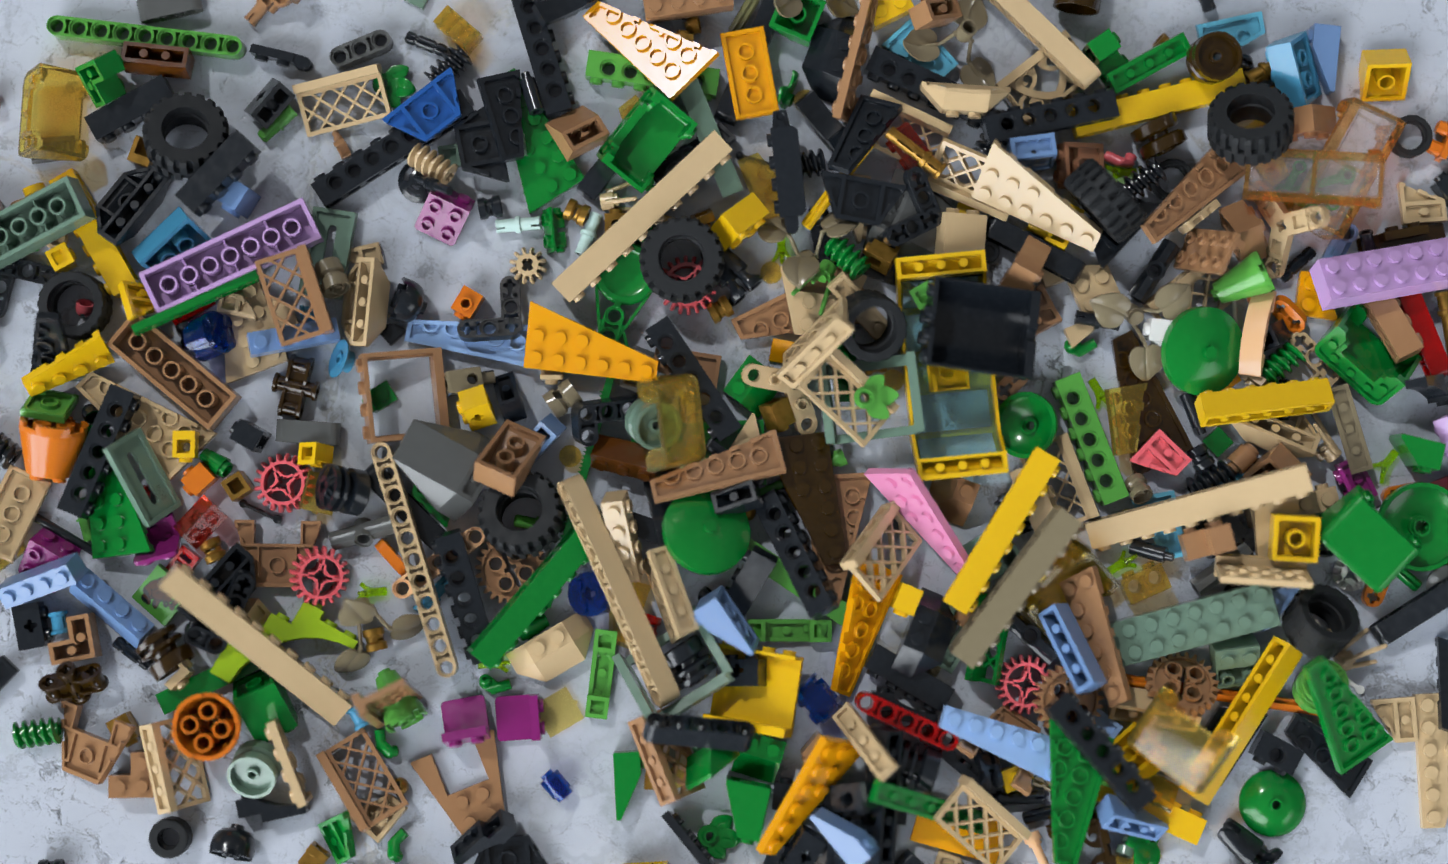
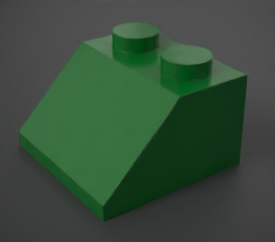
M801 0L803 4L802 10L793 18L782 17L775 9L769 27L787 39L809 47L824 12L826 1Z
M749 355L723 389V393L759 418L761 412L758 406L773 399L778 391L749 386L742 381L741 372L745 365L749 363L763 365ZM756 369L750 370L748 379L750 381L757 379L758 371Z
M1403 433L1389 436V441L1406 467H1411L1412 472L1432 474V471L1440 470L1446 444Z
M755 733L751 748L746 752H739L740 756L734 760L731 771L774 783L787 741L774 736Z
M693 747L692 750L694 752L687 757L685 787L687 790H690L712 778L740 756L739 752Z

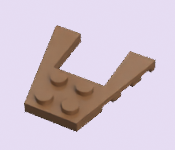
M494 729L490 730V739H485V742L475 744L489 779L448 795L432 754L410 762L462 835L478 820L486 822L499 809L505 810Z

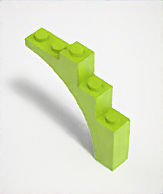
M312 600L310 603L303 602L291 623L288 622L289 617L278 612L277 615L271 613L263 625L265 633L269 636L274 634L282 643L300 639H324L343 644L355 650L359 645L358 641L355 640L357 635L348 630L342 633L336 629L338 624L327 618L325 622L321 621L326 612L321 610L323 606L319 603L313 606ZM228 643L210 672L232 684L251 660Z

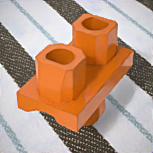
M1442 120L1438 121L1434 128V133L1443 136L1442 141L1439 142L1432 139L1429 148L1426 150V152L1435 156L1434 161L1439 163L1448 157V122Z

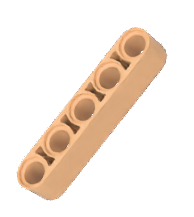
M471 527L462 533L468 555L482 546L487 539L481 527ZM474 530H478L482 535L478 543H474L470 539V535ZM452 550L445 554V557L449 560H454L457 557L453 554ZM434 554L427 558L433 580L441 575L439 569L434 565V560L439 555ZM407 573L393 583L392 592L397 598L403 599L413 595ZM416 578V584L422 588L426 585L427 579L421 582ZM401 582H405L409 587L405 595L398 591V585Z

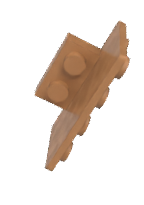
M1193 228L1186 234L1185 242L1181 251L1176 255L1173 267L1177 270L1223 275L1234 250L1243 251L1246 242L1240 239L1241 234L1238 232Z

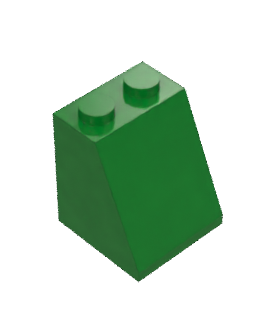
M261 669L233 682V703L254 740L270 742L265 734L266 723L275 718L279 719L284 733H289L298 726V715L285 687Z
M726 775V787L737 838H740L742 843L753 845L754 841H760L771 791L770 784Z

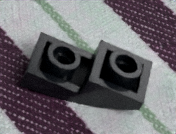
M598 159L578 184L577 188L595 201L608 186L609 181L616 175V172Z

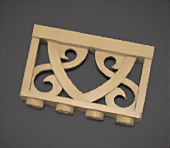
M1064 30L1063 32H1061L1066 38H1068V39L1078 48V46H1077V45L1074 43V41L1070 38L1071 36L1069 35V33H1068L1066 30ZM1038 50L995 85L1011 87V89L1021 94L1022 97L1018 103L1010 93L1004 99L1010 107L1020 106L1021 109H1023V102L1026 97L1031 98L1029 104L1042 101L1043 105V100H1051L1057 97L1071 99L1072 95L1079 93L1077 91L1079 87L1056 65L1048 66L1046 63L1048 57L1041 50ZM1036 65L1046 71L1059 69V82L1056 91L1042 92L1033 90L1037 82V74L1034 69ZM1025 76L1032 78L1029 88L1025 87L1028 84L1023 81ZM1067 82L1074 84L1064 92ZM1027 115L1023 116V122L1031 126L1033 124L1032 118Z

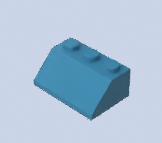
M1307 31L1276 40L1266 47L1265 56L1266 60L1270 63L1271 80L1276 88L1281 90V94L1287 95L1294 108L1309 105L1322 94Z
M178 207L131 253L140 265L148 269L212 238L181 207Z

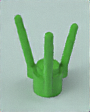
M822 260L820 262V269L813 276L814 278H810L800 289L796 287L791 292V295L794 296L810 280L811 284H815L817 280L822 283L828 281L829 284L836 277L834 275L837 270L836 265L829 260ZM827 287L820 306L819 315H823L829 298L830 290Z

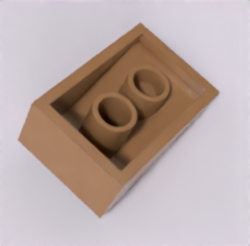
M506 419L475 461L473 480L514 497L532 468L546 440V436Z

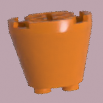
M20 416L19 432L25 471L29 474V479L42 481L43 478L52 479L55 483H66V478H70L87 438L89 424L85 421H81V424L77 423L71 416L68 417L65 424Z
M203 692L192 695L185 699L174 713L172 722L173 740L178 749L191 759L201 761L219 759L234 748L240 737L241 719L233 703L220 694ZM211 719H214V720L218 719V721H216V722L213 724V727H211V724L213 723V721H212Z

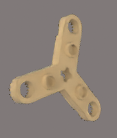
M1255 182L1250 190L1251 200L1256 203L1257 209L1271 227L1268 247L1266 249L1267 257L1263 263L1271 279L1281 278L1285 272L1293 236L1326 227L1330 221V212L1323 205L1289 212L1268 182ZM1260 187L1264 189L1263 198L1259 196ZM1317 212H1321L1320 214H1322V218L1320 219L1321 221L1319 222L1316 219ZM1273 262L1277 266L1275 273L1272 271Z
M754 363L744 366L741 378L745 384L784 392L796 419L794 428L798 433L803 435L816 431L818 422L812 401L798 386L792 389L777 377V371L780 368ZM756 369L758 377L750 381L748 373L750 370ZM806 418L810 419V427L803 430L801 428L802 421Z

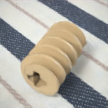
M422 143L416 144L408 155V165L421 172L423 176H431L438 179L440 183L447 185L457 172L458 165H451V160L449 159L443 161L444 155L440 154L437 156V151L434 149L430 151L429 145H425L422 148Z

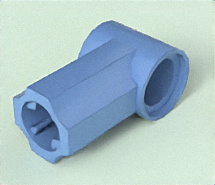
M1352 223L1338 225L1334 229L1333 237L1321 259L1346 255L1352 242L1358 237L1357 226ZM1344 227L1350 231L1348 239L1342 236V229Z

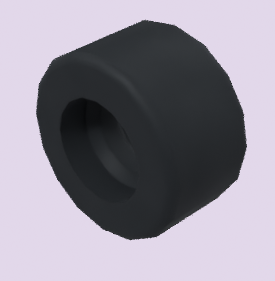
M170 816L161 819L153 825L149 832L150 848L156 855L162 858L171 859L178 857L188 850L192 843L193 834L191 827L180 817ZM167 829H174L179 835V841L174 846H168L163 841L162 836Z

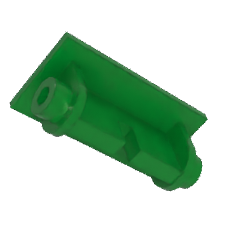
M552 207L543 210L541 214V224L545 231L543 245L547 250V254L555 251L562 253L565 252L567 247L566 233L558 232L557 228H565L564 218H562L563 212H561V208L552 209Z

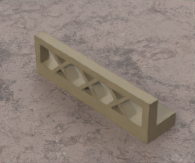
M1348 383L1332 387L1335 403L1331 409L1351 475L1374 469Z

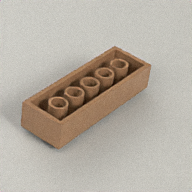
M146 316L132 321L126 320L106 345L206 429L214 431L242 396L159 327L141 335H135L130 325L146 319Z

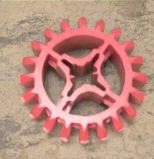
M685 255L683 263H680V259L676 257L675 262L677 265L674 266L669 261L667 265L670 270L668 271L666 268H663V270L674 280L686 281L692 277L694 278L700 272L703 260L697 265L695 264V256L692 257L691 262H688V257ZM683 268L694 269L686 277L675 274V272ZM713 290L710 294L716 295V291ZM707 294L703 299L689 304L677 302V304L672 303L670 311H674L677 306L679 307V315L682 314L683 309H687L686 313L690 316L691 308H694L695 313L698 314L699 309L697 306L701 305L705 310L707 307L704 301L713 302V299ZM669 300L663 302L665 306L670 303Z
M285 453L284 460L281 454H276V461L273 457H268L270 465L262 462L261 466L265 470L257 469L256 471L257 474L261 475V479L254 478V482L260 483V486L254 487V490L262 491L257 498H266L263 501V505L267 506L271 503V511H274L278 506L279 513H283L286 506L287 512L291 513L293 511L292 505L299 510L301 509L299 501L307 504L308 501L304 496L312 497L313 495L307 491L308 488H315L314 484H308V480L314 479L313 475L307 476V473L312 469L311 467L303 469L305 465H297L298 456L296 455L293 456L291 461L289 453ZM290 465L298 472L286 475L279 466ZM274 471L275 482L268 488L269 475ZM282 477L286 480L290 479L289 482L286 483L287 489H285V487H279L280 484H282ZM301 478V488L295 496L294 484ZM283 491L290 500L281 502L271 494Z
M313 546V553L308 548L304 549L306 556L303 557L299 553L297 557L301 561L299 563L292 561V564L297 568L289 569V573L295 575V577L289 578L290 583H296L291 587L292 591L299 590L296 596L298 598L304 596L303 602L305 603L312 600L313 606L317 605L318 599L322 606H325L326 598L330 603H333L334 599L332 596L335 594V596L340 598L341 594L338 590L346 591L347 589L342 585L343 582H349V578L343 577V575L350 573L349 569H342L347 565V562L345 560L340 561L342 555L340 553L335 555L333 548L328 553L326 546H322L320 552L317 546ZM315 559H319L318 561H316V565L314 568L304 570L308 563ZM326 559L334 564L336 575L327 572ZM318 571H321V573H323L327 577L323 576V578H320V580L318 581V579L312 575H315L316 573H318ZM302 577L312 580L313 592L305 589ZM334 582L328 590L320 593L325 583Z
M1019 654L1018 662H1016L1014 657H1010L1012 665L1003 662V666L1007 669L1005 671L1001 670L1003 675L999 679L1001 685H997L994 688L998 691L1002 690L997 695V698H1006L1002 702L1003 706L1011 703L1010 711L1013 712L1017 706L1018 714H1022L1023 708H1025L1026 713L1029 715L1031 714V707L1035 709L1038 705L1032 703V701L1025 702L1030 691L1040 689L1036 686V682L1032 681L1031 667L1036 669L1040 676L1044 675L1047 677L1049 675L1047 670L1044 671L1047 663L1044 662L1038 666L1040 658L1036 657L1032 662V655L1028 654L1026 661H1024L1023 655ZM1024 666V670H1022L1018 678H1009L1016 668ZM1025 678H1027V682L1035 686L1025 687L1024 690H1021L1023 687L1014 682H1024ZM1007 685L1015 686L1018 689V702L1010 696Z

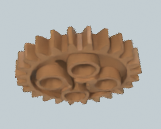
M487 541L489 549L481 548L480 550L484 556L476 558L481 561V565H477L475 568L481 570V573L475 576L483 579L478 584L479 586L486 585L483 593L492 592L490 597L492 600L499 596V603L502 604L505 598L508 602L520 587L517 586L513 574L506 572L509 566L502 554ZM543 551L539 552V556L534 558L532 554H529L527 559L513 560L507 556L510 564L517 566L514 572L520 580L521 586L526 581L521 578L522 569L528 567L533 573L544 561L540 560V557L544 554ZM495 558H500L502 561V566L499 570L491 568V562ZM504 578H510L512 581V586L509 590H503L501 587V581Z
M1177 652L1175 656L1169 654L1166 658L1164 656L1159 657L1158 661H1153L1152 666H1149L1145 678V681H1147L1145 689L1149 690L1147 696L1154 697L1152 704L1160 703L1158 710L1166 708L1167 715L1175 712L1176 718L1183 714L1185 719L1188 718L1190 713L1194 718L1197 717L1198 712L1204 715L1206 709L1210 710L1212 704L1215 703L1219 692L1217 688L1219 681L1214 680L1216 673H1209L1211 666L1204 667V659L1199 662L1196 661L1197 655L1189 658L1188 652L1184 656ZM1182 669H1185L1186 673L1183 681V692L1181 694V701H1179L1178 694L1181 687L1180 680L1183 673Z
M1055 665V672L1047 669L1048 677L1040 676L1043 683H1036V686L1040 689L1039 691H1033V694L1037 695L1038 699L1033 700L1032 703L1038 705L1033 711L1041 713L1037 720L1044 721L1043 727L1049 728L1050 718L1043 708L1062 691L1074 693L1080 700L1078 705H1081L1084 711L1087 709L1093 716H1101L1097 712V708L1101 709L1104 707L1098 704L1099 700L1104 699L1103 696L1098 695L1103 690L1102 687L1092 693L1077 694L1064 667L1062 669L1059 665ZM1057 684H1059L1060 691L1058 694L1055 695L1054 688ZM1070 710L1067 713V718L1070 715V719L1067 720L1071 723L1075 721L1076 713L1074 710Z

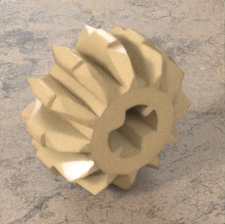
M525 247L521 248L523 255L520 256L518 252H514L518 260L510 259V264L516 265L510 268V272H518L514 276L515 280H519L523 276L522 284L524 285L527 283L528 278H530L531 284H535V276L539 280L543 279L539 271L546 272L547 269L540 265L546 264L547 261L546 259L539 260L542 256L541 251L534 255L535 249L531 247L529 254H527ZM532 261L533 269L524 271V262L530 263Z

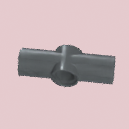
M389 515L375 520L359 518L354 522V526L330 532L329 540L334 550L352 545L368 547L373 544L374 539L394 534V529Z
M1245 542L1236 546V550L1227 553L1254 555ZM1215 560L1209 567L1189 581L1200 596H1203L1220 583L1219 578L1214 577L1213 574Z

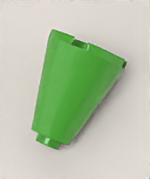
M1257 250L1250 253L1212 283L1213 289H1210L1214 300H1220L1222 304L1276 290Z
M390 668L380 671L375 679L377 691L401 679L398 672L390 670ZM410 695L405 696L393 705L384 707L382 712L385 729L388 733L396 732L395 728L399 726L402 730L421 721L424 718L422 714L428 715L421 701L417 697H411Z

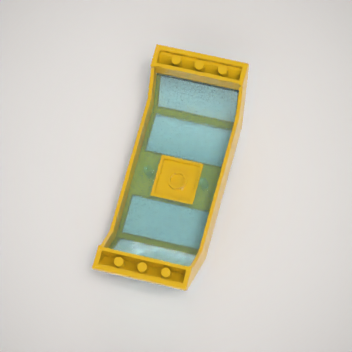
M985 249L895 258L896 303L904 312L908 326L907 336L900 347L901 355L909 351H915L925 431L921 432V434L909 435L917 474L922 481L1009 473L1007 450L1005 449L1000 426L995 375L923 365L919 361L921 345L917 344L918 332L922 330V323H919L920 310L909 293V290L926 280L932 283L935 276L987 284ZM902 366L908 426L914 425L908 371L907 366Z

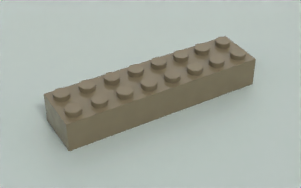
M1055 504L948 646L950 652L972 669L976 665L979 667L986 658L985 652L988 648L993 649L1000 640L998 635L1003 629L1007 630L1013 623L1014 619L1012 617L1016 611L1021 612L1027 604L1025 599L1030 593L1034 594L1039 589L1041 578L1044 575L1048 576L1054 569L1055 565L1053 562L1056 558L1063 557L1069 548L1066 546L1071 539L1075 540L1082 531L1080 527L1083 523Z

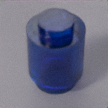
M549 769L541 776L543 781L540 784L553 800L556 799L560 803L572 792L571 785L557 769L554 772L552 769Z

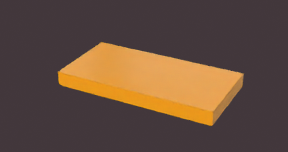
M764 26L720 33L736 121L773 115V111H779Z
M916 815L910 836L911 841L979 860L936 821ZM988 821V833L998 832L997 821ZM959 828V835L961 837L969 836V831ZM998 836L988 837L989 848L998 847ZM984 838L974 839L975 850L984 849ZM999 851L989 853L991 864L997 862Z

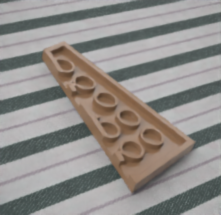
M837 267V270L834 273V275L837 276L838 274H840L843 271V268L839 269ZM810 280L800 291L825 294L828 281L822 283L817 280L815 284H811ZM785 293L731 319L740 340L793 333ZM855 320L854 325L860 323L857 320Z
M864 473L834 475L846 554L856 541L870 485V480ZM811 539L812 549L819 559L817 564L827 574L829 580L826 582L829 588H833L839 599L837 603L840 605L848 570L844 571L839 564L824 566ZM820 587L815 588V597L820 594Z

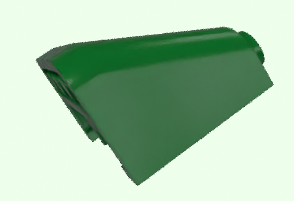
M651 86L603 143L596 156L640 193H643L644 190L648 191L655 183L653 173L681 139H690L696 133L697 129L695 127L698 123Z
M1363 304L1347 306L1316 344L1315 353L1368 402L1374 405H1381L1405 386V380L1410 379L1422 357L1417 354L1395 364L1383 342L1362 324L1368 317V311Z
M1357 485L1318 516L1321 518L1320 540L1372 590L1380 593L1422 550V541L1414 533L1403 535L1374 508L1375 498L1369 490H1364L1360 485Z

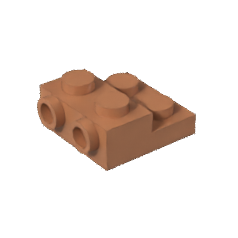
M1063 142L1056 145L1057 157L1055 161H1057V170L1054 172L1053 179L1057 183L1058 189H1066L1064 187L1065 179L1086 159L1093 158L1104 167L1103 143Z

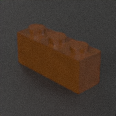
M124 41L121 51L126 73L152 76L162 74L164 77L191 79L195 59L188 47Z
M598 434V440L591 452V468L615 473L620 476L636 478L644 482H650V480L657 478L662 464L663 450L652 451L644 448L639 443Z

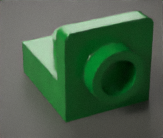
M387 380L370 390L374 413H378L399 400Z

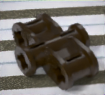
M292 353L289 358L286 377L281 376L278 372L275 373L271 388L272 392H282L277 410L278 416L287 415L295 417L296 420H301L306 397L311 398L312 401L317 400L320 382H310L314 368V358L297 357L296 354Z
M67 661L61 663L56 668V673L43 676L39 680L38 687L41 691L45 692L46 700L49 703L54 704L72 699L73 703L81 705L89 701L92 693L100 692L107 688L109 679L106 675L102 674V667L98 663H90L76 668L73 662Z

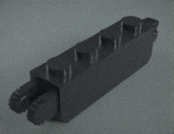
M779 110L773 111L772 128H770V134H766L767 146L772 147L773 156H769L770 170L774 169L775 178H771L772 192L777 191L778 199L774 201L775 214H779L780 219L784 218L786 232L793 235L799 230L798 217L802 216L806 211L798 129L790 126L787 111Z

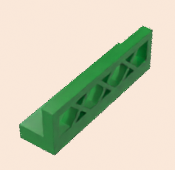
M1184 32L1171 37L1104 74L1110 87L1106 88L1107 91L1114 90V93L1117 94L1185 57L1190 44Z
M989 592L979 593L978 606ZM1009 628L1007 630L1003 629L998 635L1000 640L996 644L997 654L992 657L989 647L985 652L986 658L979 667L976 665L972 669L967 665L964 680L999 685ZM990 665L994 670L992 679L986 678V671Z

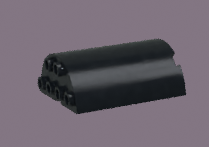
M938 276L934 277L932 283L928 282L926 305L924 310L921 309L919 315V323H922V330L917 335V344L921 345L919 361L923 365L1033 380L1036 352L1035 336L1038 329L1041 292Z

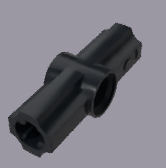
M1164 238L1149 262L1144 266L1142 273L1128 295L1135 301L1145 304L1160 279L1165 276L1166 270L1179 252L1180 247L1171 240ZM1150 266L1158 268L1159 275L1157 277L1150 274Z
M1016 611L1012 617L1014 621L1009 629L1023 644L1027 645L1045 663L1050 665L1058 656L1051 641L1038 627L1033 625L1020 612ZM1028 629H1032L1036 633V639L1032 642L1026 640L1024 636L1025 631Z

